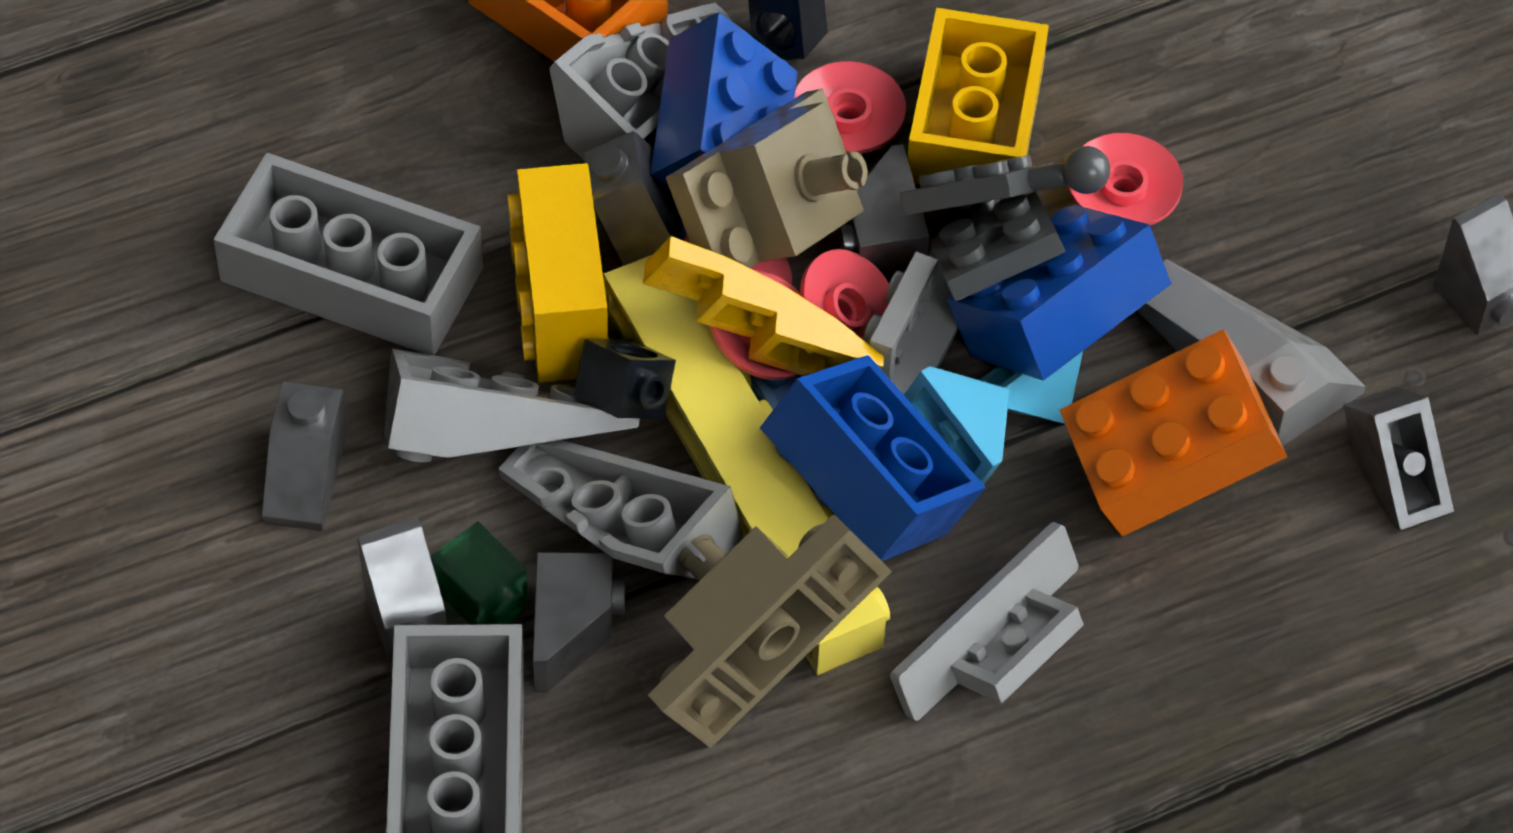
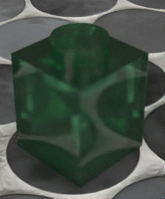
M479 521L475 522L430 556L441 596L470 625L506 624L522 611L525 603L528 601L527 568Z

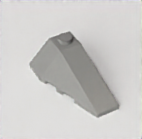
M714 2L668 14L663 21L646 26H641L639 22L625 26L620 33L603 37L601 33L585 36L549 68L564 142L584 161V152L633 130L649 144L656 137L669 39L718 12L738 27L740 26Z
M1168 259L1163 262L1171 285L1137 310L1177 352L1224 329L1245 361L1282 446L1341 409L1343 404L1351 402L1364 394L1366 386L1327 347Z
M392 349L384 435L388 449L396 450V455L406 460L430 462L432 455L450 458L638 428L640 418H616L573 397L575 391L573 386L555 384L551 386L550 393L539 391L537 383L524 379V375L504 371L502 375H495L491 379H487L470 371V362Z
M563 440L519 446L498 468L501 479L612 558L654 571L695 578L679 562L680 554L685 546L703 562L706 560L702 553L691 543L694 538L700 535L711 536L725 555L743 539L731 486Z

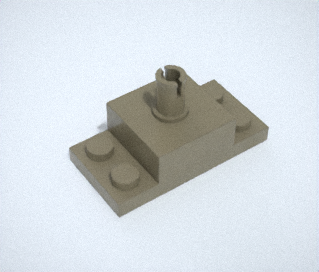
M821 88L804 92L665 178L690 243L728 257L751 269L760 262L797 256L862 213L864 209L857 189L865 185L868 170L864 158L858 152H846L835 117L830 109L824 90Z
M834 514L824 524H819L810 529L801 539L798 549L790 557L757 526L726 555L709 535H700L691 541L706 558L704 562L698 556L696 557L688 547L685 546L679 558L680 564L689 570L699 582L664 617L694 650L685 659L678 660L670 665L662 674L660 683L648 696L663 713L711 748L892 572Z

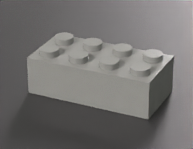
M267 152L213 239L221 282L429 355H435L483 270L481 226Z
M522 624L394 625L386 833H522L524 712Z

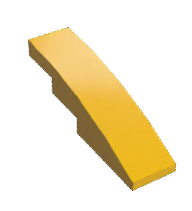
M670 236L645 263L643 284L697 300L696 322L750 338L748 358L750 360L802 376L869 355L880 369L884 365V356L835 317L784 285L728 257Z

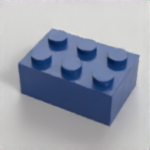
M720 12L670 38L650 175L669 188L665 177L795 98L798 71Z
M1075 204L1057 211L1052 216L1051 221L1066 251L1065 253L955 302L952 294L946 298L969 356L1044 381L1171 285L1150 224Z
M869 355L797 378L760 427L775 445L778 454L785 461L791 463L812 487L817 499L823 505L830 508L882 561L946 536L986 488Z

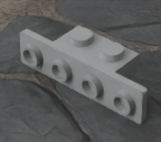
M931 250L929 256L915 252L905 272L899 270L895 272L886 293L885 303L888 306L882 317L876 314L872 316L863 337L865 342L884 356V365L881 370L903 394L908 390L920 371L929 366L939 368L959 329L946 299L952 293L933 250Z
M1056 522L1050 523L891 672L890 679L907 717L915 721L920 720L957 684L1002 704L1084 626L1078 607L1051 596L1077 572L1079 567L1065 526Z

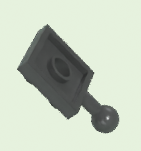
M1082 146L1071 151L1065 161L1053 164L1052 162L1032 166L1031 156L1026 155L999 160L994 163L976 164L919 176L920 188L900 192L903 213L906 216L1009 198L1066 185L1076 192L1091 194L1102 189L1110 177V163L1101 150L1091 146Z
M1036 191L1026 196L1021 194L1002 200L998 199L954 207L958 220L947 224L940 230L938 236L929 239V243L936 259H938V264L955 302L1066 252Z

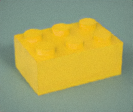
M936 7L909 137L907 159L914 184L920 185L919 176L1028 155L1044 67L1049 25Z
M588 163L517 169L518 193L507 194L511 229L509 230L511 256L516 273L517 307L522 324L520 328L524 361L535 360L538 383L576 380L584 340L608 339L607 302Z

